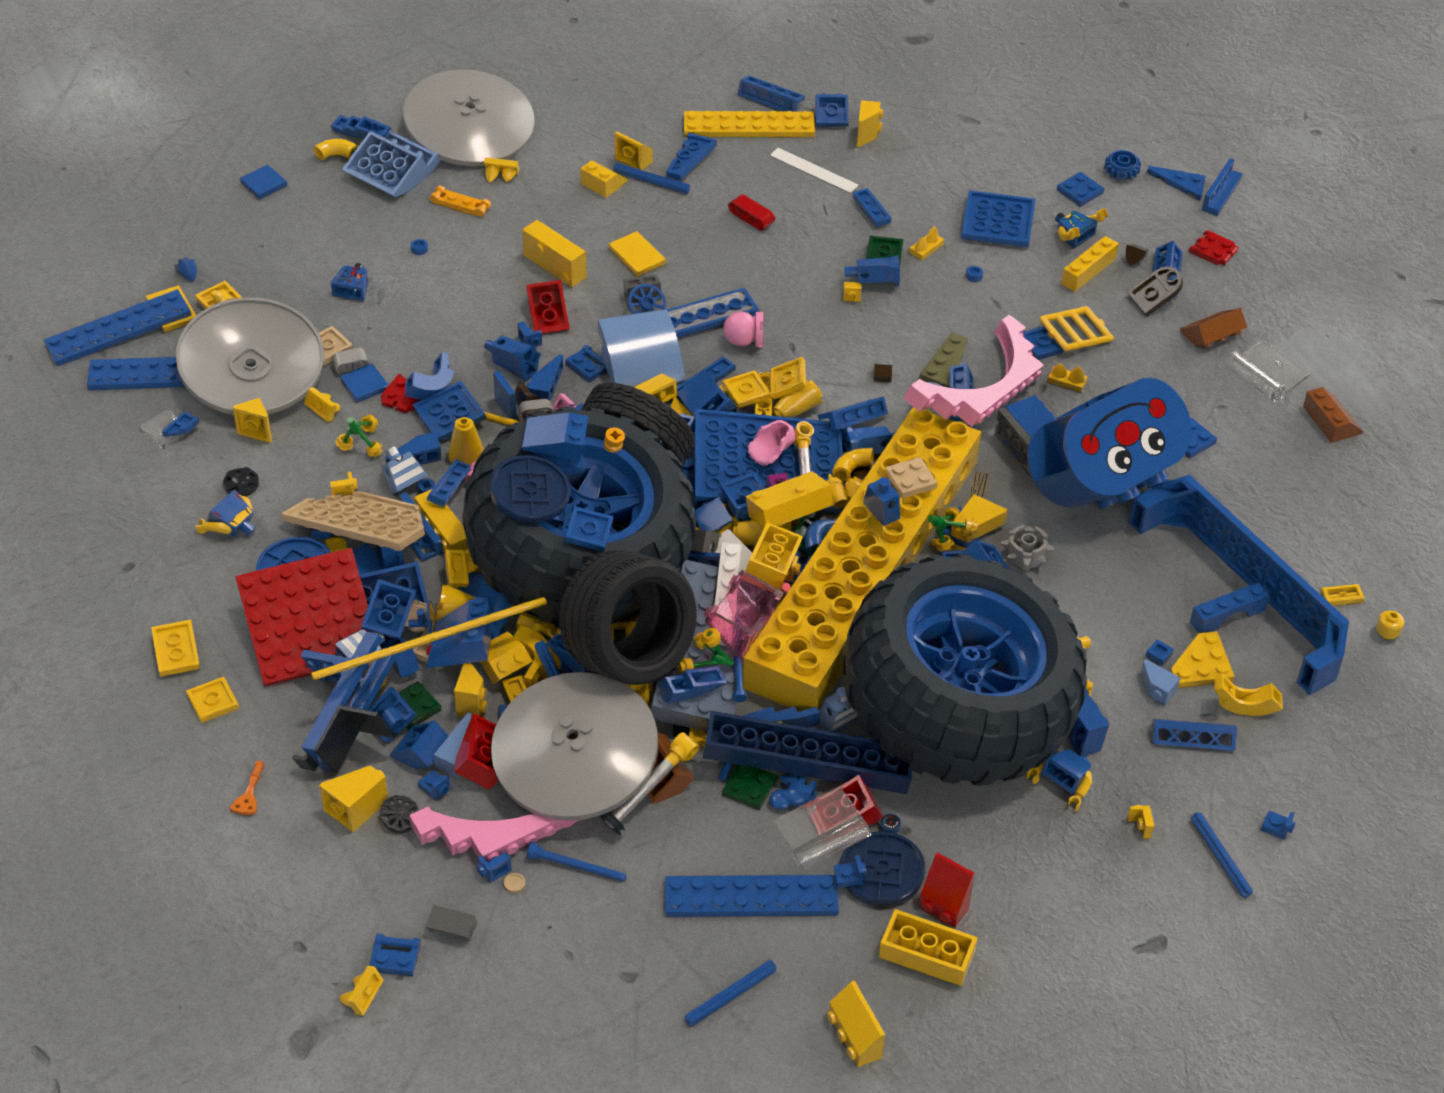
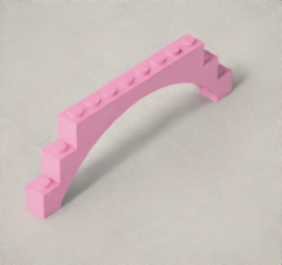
M1008 315L1001 320L994 331V334L1001 343L1006 362L1005 376L1001 381L985 388L953 389L926 383L919 379L910 386L903 399L919 412L925 408H932L946 420L952 415L954 417L957 415L973 427L977 423L981 424L986 416L990 417L994 410L997 411L1002 404L1005 405L1018 392L1021 393L1033 380L1036 381L1042 374L1040 370L1044 365L1032 356L1033 353L1031 351L1035 346L1023 337L1024 334H1022L1026 327Z
M429 806L410 815V825L422 845L434 842L441 836L452 856L457 853H464L472 847L477 857L481 855L487 862L505 852L508 855H512L520 848L529 846L531 842L536 843L537 840L545 836L550 837L556 831L564 827H571L575 822L579 821L555 820L534 813L499 821L465 820L431 811Z

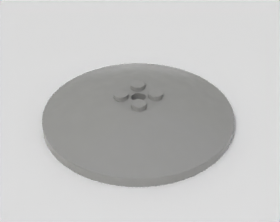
M450 70L431 75L412 88L406 97L403 108L404 126L414 143L437 153L440 160L456 165L484 166L485 157L508 160L516 156L527 146L534 130V112L526 96L510 82L481 71Z
M237 298L220 302L203 310L187 324L178 340L176 363L182 383L196 399L206 406L234 415V405L260 398L267 414H272L298 403L307 396L308 389L317 384L323 369L324 350L321 337L314 325L294 308L264 298ZM248 363H249V364H252V363L255 364V366H253V367H248V366H246V365H247Z
M566 673L544 679L530 686L507 706L494 730L491 746L492 761L502 788L524 809L539 816L555 820H584L606 814L618 808L642 788L656 762L658 733L654 717L648 705L640 695L626 684L595 673ZM572 733L578 734V737L574 740H570L567 737Z

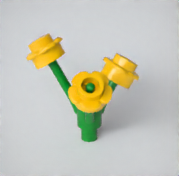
M371 414L363 417L360 422L354 420L353 417L347 418V433L341 434L335 441L336 446L342 451L351 450L353 448V438L350 434L360 435L368 445L365 449L368 453L367 455L374 458L380 455L383 445L377 441L371 443L361 431L363 429L365 432H374L378 425L377 418H374Z
M955 507L946 509L943 517L929 515L928 522L932 523V526L935 527L939 534V538L936 540V549L938 551H950L952 549L954 541L951 540L950 536H944L942 530L946 529L948 525L964 527V533L969 534V536L976 533L978 522L974 520V517L972 519L966 518L965 523L954 522V519L960 512Z
M706 629L703 633L699 632L693 639L695 642L694 647H698L700 650L707 647L713 652L712 660L693 663L691 658H683L677 665L679 674H683L685 670L707 665L725 664L729 667L733 665L734 660L729 658L728 654L724 653L718 645L721 640L718 629Z

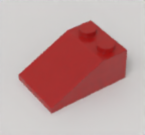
M561 280L526 285L534 332L540 330L542 334L570 330Z
M474 713L471 716L458 750L454 772L489 790L499 781L494 770L491 752L496 724Z
M860 775L806 807L822 840L867 828L884 817L869 786Z
M937 852L920 894L919 907L924 912L938 917L942 922L956 927L969 910L975 872Z

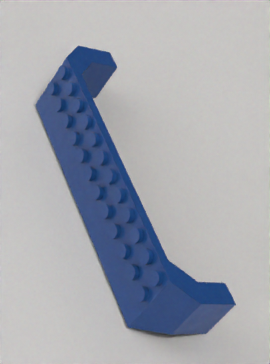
M1186 475L1160 483L1134 497L1129 524L1140 534L1160 524L1188 528L1249 586L1258 582L1270 595L1268 604L1317 649L1303 658L1296 681L1303 690L1312 695L1336 681L1345 653L1349 620L1191 475Z

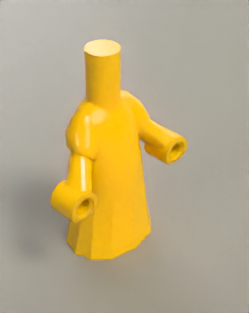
M525 611L520 614L516 625L517 630L520 625H523L549 637V628L551 629V635L555 636L558 633L553 623L540 620L538 617Z

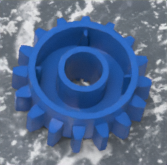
M1118 150L1106 157L1104 169H1106V173H1110V177L1116 176L1117 180L1119 178L1131 180L1132 176L1136 178L1137 174L1140 173L1141 162H1139L1140 159L1134 153L1127 150Z

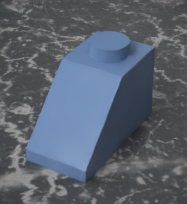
M1147 659L1144 660L1141 676L1147 694L1154 700L1166 705L1178 690L1180 677Z

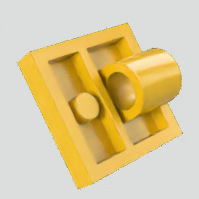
M226 281L195 295L196 301L204 309L220 302L242 298Z

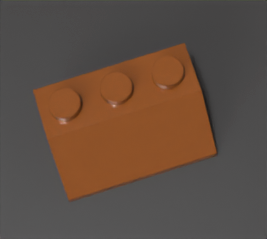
M1236 308L1220 311L1181 327L1180 331L1195 346L1203 345V348L1214 345L1213 342L1216 340L1221 342L1228 339V335L1236 336L1241 334V330L1248 327L1242 309Z
M1324 387L1307 391L1303 407L1331 443L1363 434V430L1334 394Z
M658 733V754L653 770L671 753V741L667 735ZM679 761L647 795L652 803L657 804L681 794L695 778L686 764Z

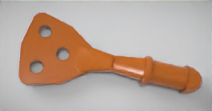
M262 761L255 763L253 772L250 774L249 785L245 793L238 797L230 806L231 812L241 815H254L257 813L254 787L264 769Z

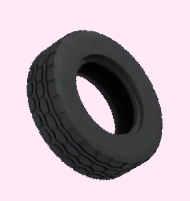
M613 382L598 384L592 389L581 408L584 411L597 408L604 410L603 414L619 419L621 416L633 420L635 426L642 431H651L662 441L663 448L672 451L681 462L682 467L695 445V436L692 429L674 409L651 394L635 387Z

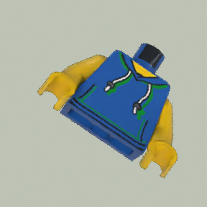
M1100 209L1096 212L1097 214L1091 216L1077 211H1073L1067 216L1061 212L1058 213L1055 221L1058 222L1057 233L1060 240L1066 241L1075 249L1096 235L1098 222H1102L1108 217L1107 210Z

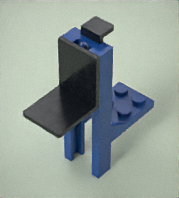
M366 632L351 658L304 650L301 658L306 662V666L315 672L375 652L382 637L377 633ZM395 654L373 661L364 678H361L369 663L319 679L321 681H333L337 684L301 746L306 752L305 756L294 754L292 757L300 768L316 771L317 767H319L321 770L337 773L359 731L389 738L396 736L394 731L377 712L368 711L397 658ZM353 690H355L356 693L348 707L345 706Z

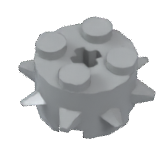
M1025 525L1018 526L1013 531H1009L1011 534L1009 540L1001 542V545L1008 549L1007 558L1013 564L1020 567L1021 570L1025 571L1037 567L1043 562L1046 563V553L1054 551V547L1047 543L1048 534L1037 526H1034V528L1030 526L1025 527Z

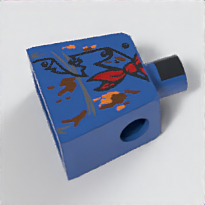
M356 263L354 267L343 266L331 281L332 296L360 301L365 300L368 287V272L364 265Z

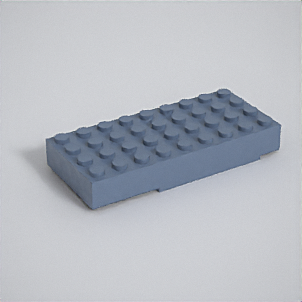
M686 560L682 566L681 573L690 583L697 606V623L693 636L694 639L699 632L703 633L706 629L712 628L718 567ZM738 572L734 616L737 615L740 618L743 670L744 656L747 651L759 585L742 579L744 573ZM732 633L730 647L719 646L724 653L728 654L729 658L734 660ZM692 640L684 658H691L693 663L712 660L713 652L707 647L703 650L694 647L695 642ZM734 663L731 667L725 664L694 668L719 666L727 683L708 693L678 702L667 703L659 689V685L665 677L682 675L679 674L676 666L670 673L656 682L651 706L654 720L707 732L711 711L734 715L736 702L733 701L732 695L735 692Z

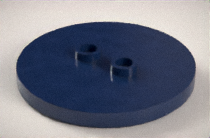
M522 455L509 458L495 468L491 476L489 491L494 504L507 516L522 522L538 523L551 520L563 512L570 497V483L565 473L551 461L537 456Z
M879 831L864 834L853 840L845 848L841 856L840 864L854 863L855 856L857 855L860 856L861 863L865 862L866 875H863V884L847 886L845 888L857 899L871 905L890 906L902 903L914 896L924 881L925 861L921 851L912 841L896 833Z

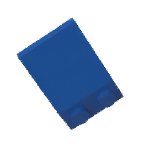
M568 412L527 418L522 450L580 461L588 416Z
M378 579L361 629L400 640L416 590Z

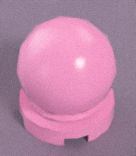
M746 312L732 313L727 317L723 326L726 340L732 345L739 347L747 346L751 342L755 343V347H762L763 330L760 329L763 327V312H756V316L753 317Z

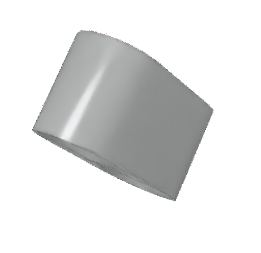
M362 348L340 351L332 356L336 373L341 376L369 365L366 353Z
M547 399L524 401L518 406L522 422L526 416L543 411L544 409H549L546 412L547 414L554 412L551 401Z

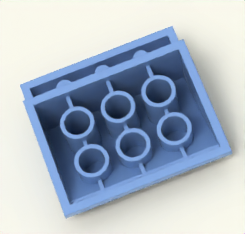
M370 131L342 168V171L393 197H397L412 190L426 179L441 160L437 153L392 131H389L384 137Z
M667 309L598 320V332L603 342L602 358L611 382L635 387L661 373L675 379L676 385L686 381L678 340Z

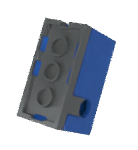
M1036 395L999 408L997 413L998 424H996L994 434L1031 479L1027 460L1029 441L1039 427L1055 419L1054 414L1045 407L1043 401H1040Z

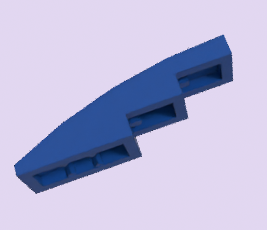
M339 115L331 125L332 130L361 139H365L370 131L384 137L391 129L390 126L365 116L360 119L355 116L347 118Z
M772 706L742 716L773 722L781 721L784 724L810 728L819 725L820 712L817 707L797 712L795 706L775 712Z

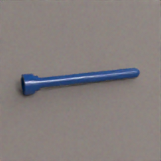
M534 842L530 843L527 851V859L535 861L536 859L540 860L543 858L615 880H626L625 873L543 850L544 848L540 847V844Z

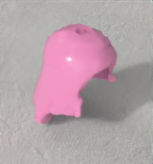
M776 420L768 425L761 426L754 440L748 445L750 458L762 466L775 462L780 454L794 442L795 432L793 427L783 420Z

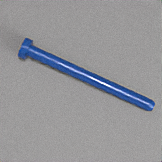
M735 615L732 628L735 692L732 695L733 701L744 702L747 700V693L743 690L740 618Z

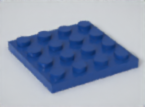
M969 190L961 239L1029 247L1036 199Z

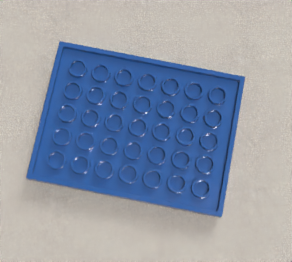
M695 409L694 500L710 502L719 497L722 503H728L720 489V484L753 472L756 473L764 487L768 475L786 473L788 480L800 476L798 447L793 443L780 454L775 462L767 466L759 465L750 458L748 453L750 442L754 440L761 426L768 425L776 420L787 422L793 429L801 421L808 422L813 426L814 433L811 436V445L809 446L811 471L827 481L829 479L828 475H832L836 461L843 455L842 429L832 431L830 421ZM832 505L824 508L823 512L842 513L845 506L835 508Z

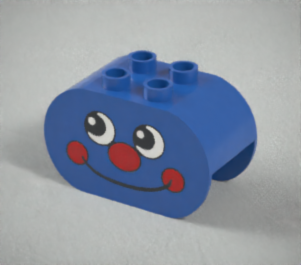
M1142 378L1100 394L1042 425L1033 433L1027 451L1031 477L1036 487L1048 500L1063 507L1074 508L1097 502L1099 509H1103L1118 501L1119 503L1126 502L1140 494L1139 489L1146 485L1149 488L1169 478L1165 469L1180 461L1189 447L1191 439L1189 412L1179 394L1170 385L1156 378Z

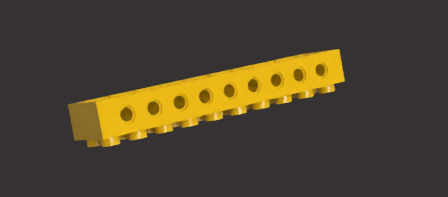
M914 407L911 409L744 656L743 689L788 708L795 706L798 712L817 707L818 711L821 709L824 700L829 696L843 674V648L848 630L862 600L880 580L884 581L894 569L915 561L935 530L932 523L928 522V516L938 515L943 517L945 510L949 508L977 464L981 431L968 427L962 422L946 420L927 409L921 412ZM921 457L936 480L937 488L905 498H901L899 495L900 519L883 526L863 504L867 486L883 477L889 479L885 473L886 467ZM890 481V485L896 490V488Z

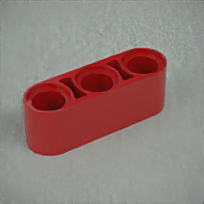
M744 194L739 195L728 203L729 211L733 215L760 231L766 229L776 220L772 211Z

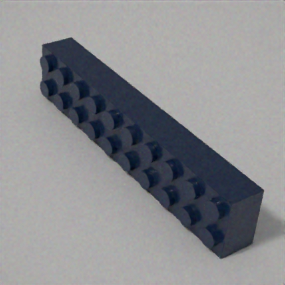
M717 711L710 712L703 758L840 783H846L860 775L869 788L907 794L912 780V770L909 769L910 764L897 756L892 758L887 755L879 746V740Z

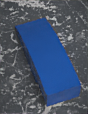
M719 666L685 670L682 675L665 677L659 685V689L666 702L672 703L708 693L726 685L727 681Z

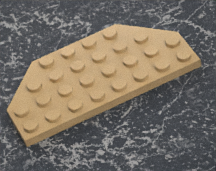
M361 491L352 492V495L341 497V494L325 496L326 499L314 501V498H308L281 513L282 521L302 525L305 528L317 529L321 532L333 533L337 536H345L349 539H357L364 543L376 544L380 547L392 548L395 551L405 549L406 546L416 542L417 539L425 535L418 505Z

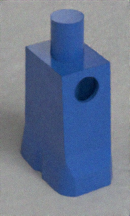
M898 255L887 258L857 260V266L844 267V277H857L858 283L892 282L895 286H899L900 265Z
M503 335L495 341L487 340L485 342L484 349L492 353L493 363L518 375L525 381H528L537 373L541 353L537 352L533 346Z
M845 426V428H842V450L846 453L855 449L873 448L874 454L882 453L896 432L891 433L886 426L864 428Z

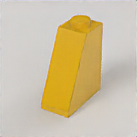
M974 494L954 519V522L965 523L966 518L972 519L974 517V520L978 522L976 533L969 536V534L964 533V527L952 526L951 535L968 543L1004 525L1008 509Z

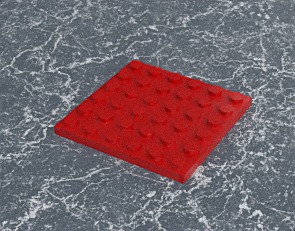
M352 548L235 576L264 687L311 675L313 670L308 668L306 662L301 658L304 650L337 656L334 652L337 642L360 630H364L361 629L368 609V603Z

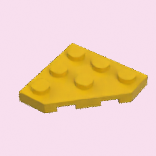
M1218 631L1198 633L1171 668V673L1180 677L1178 688L1215 684V675L1221 672L1231 682L1234 681L1235 677Z

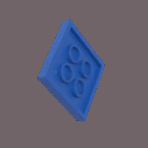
M461 380L413 404L414 410L430 433H436L439 443L452 437L454 424L457 419L462 417L470 418L474 425L487 419L485 413Z

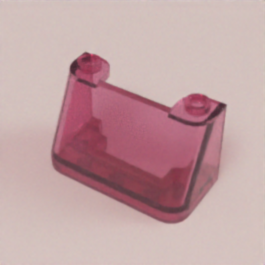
M741 570L737 576L735 574L732 576L728 584L731 586L729 592L718 606L715 604L713 607L709 606L703 616L706 618L705 623L710 628L718 629L721 641L734 656L741 660L776 611L784 593L744 570Z

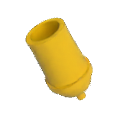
M829 474L827 482L831 484L834 507H843L848 503L843 482Z

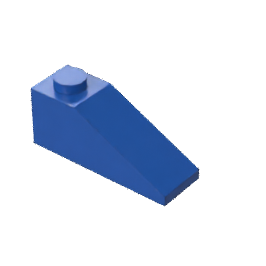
M559 354L532 376L530 383L528 382L526 385L531 393L536 394L540 399L551 401L564 368L563 355Z
M435 432L416 436L397 449L400 456L410 452L420 465L442 460L441 447ZM388 455L385 457L386 463L390 462Z
M384 636L385 641L381 643V646L385 649L406 641L402 636L400 640ZM413 648L395 654L397 658L393 663V667L401 677L411 676L415 671L420 670Z

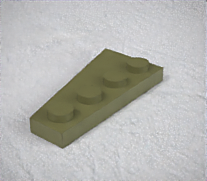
M952 332L921 371L919 379L950 388V367L960 365L968 338Z

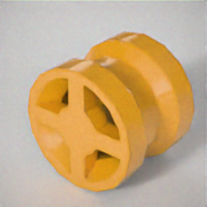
M615 427L608 429L603 441L604 448L609 452H619L625 439L624 432Z

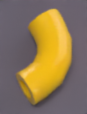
M336 138L318 143L313 147V151L321 161L334 155L350 159L359 146L348 140Z
M861 448L846 452L836 461L832 470V476L839 478L843 482L850 478V474L854 469L872 467L874 458L873 448Z

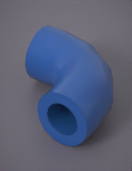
M821 519L808 526L804 535L807 554L813 555L823 538H825L836 522L835 520Z

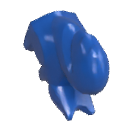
M795 774L780 776L782 780L781 785L787 787L788 790L779 789L772 792L769 803L773 808L780 810L788 808L789 805H810L818 794V791L815 789L817 782L813 781L807 786L805 776L801 779L800 775Z

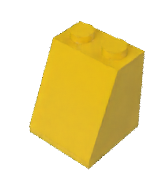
M371 765L322 782L319 785L323 811L351 832L358 829L381 809L383 802L388 799L386 776L381 770H376Z

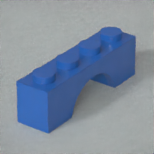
M1259 582L1193 607L1190 623L1198 633L1217 630L1226 618L1237 612H1246L1250 617L1266 611L1270 595Z

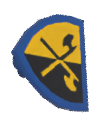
M428 600L427 619L424 609H418V619L408 620L409 628L428 627L429 634L434 632L436 615L432 601Z

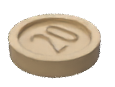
M511 873L505 877L504 887L510 893L521 892L525 888V878L519 873Z

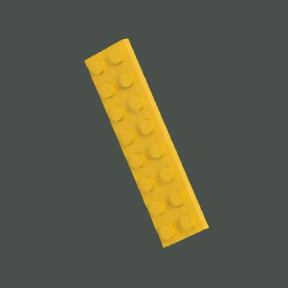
M684 111V137H687L689 133L704 137H815L814 113L808 111Z

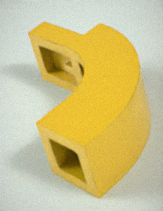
M520 625L514 637L524 645L533 661L524 676V683L529 688L540 682L542 678H549L535 649L537 642L544 641L547 643V640L539 632Z
M1222 672L1215 675L1214 690L1219 695V705L1226 710L1239 715L1250 716L1268 715L1283 710L1282 693L1272 683L1256 689H1244L1234 685Z

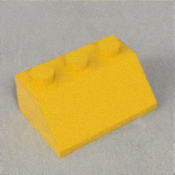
M852 981L829 1002L827 1018L831 1025H835L840 1042L845 1043L850 1060H854L857 1067H861L882 1058L885 1033L855 981Z

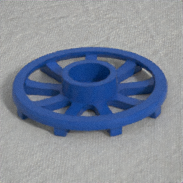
M641 284L633 288L629 293L627 305L632 314H638L642 310H645V312H649V310L651 312L655 311L653 307L665 310L666 300L663 293L657 287L650 284ZM643 287H650L648 295H645ZM637 289L640 290L642 298L634 294ZM653 289H655L660 295L653 298L651 296ZM634 297L635 299L639 300L640 302H639V303H631V298ZM662 297L663 305L655 304V301ZM634 306L641 307L637 313L633 309Z

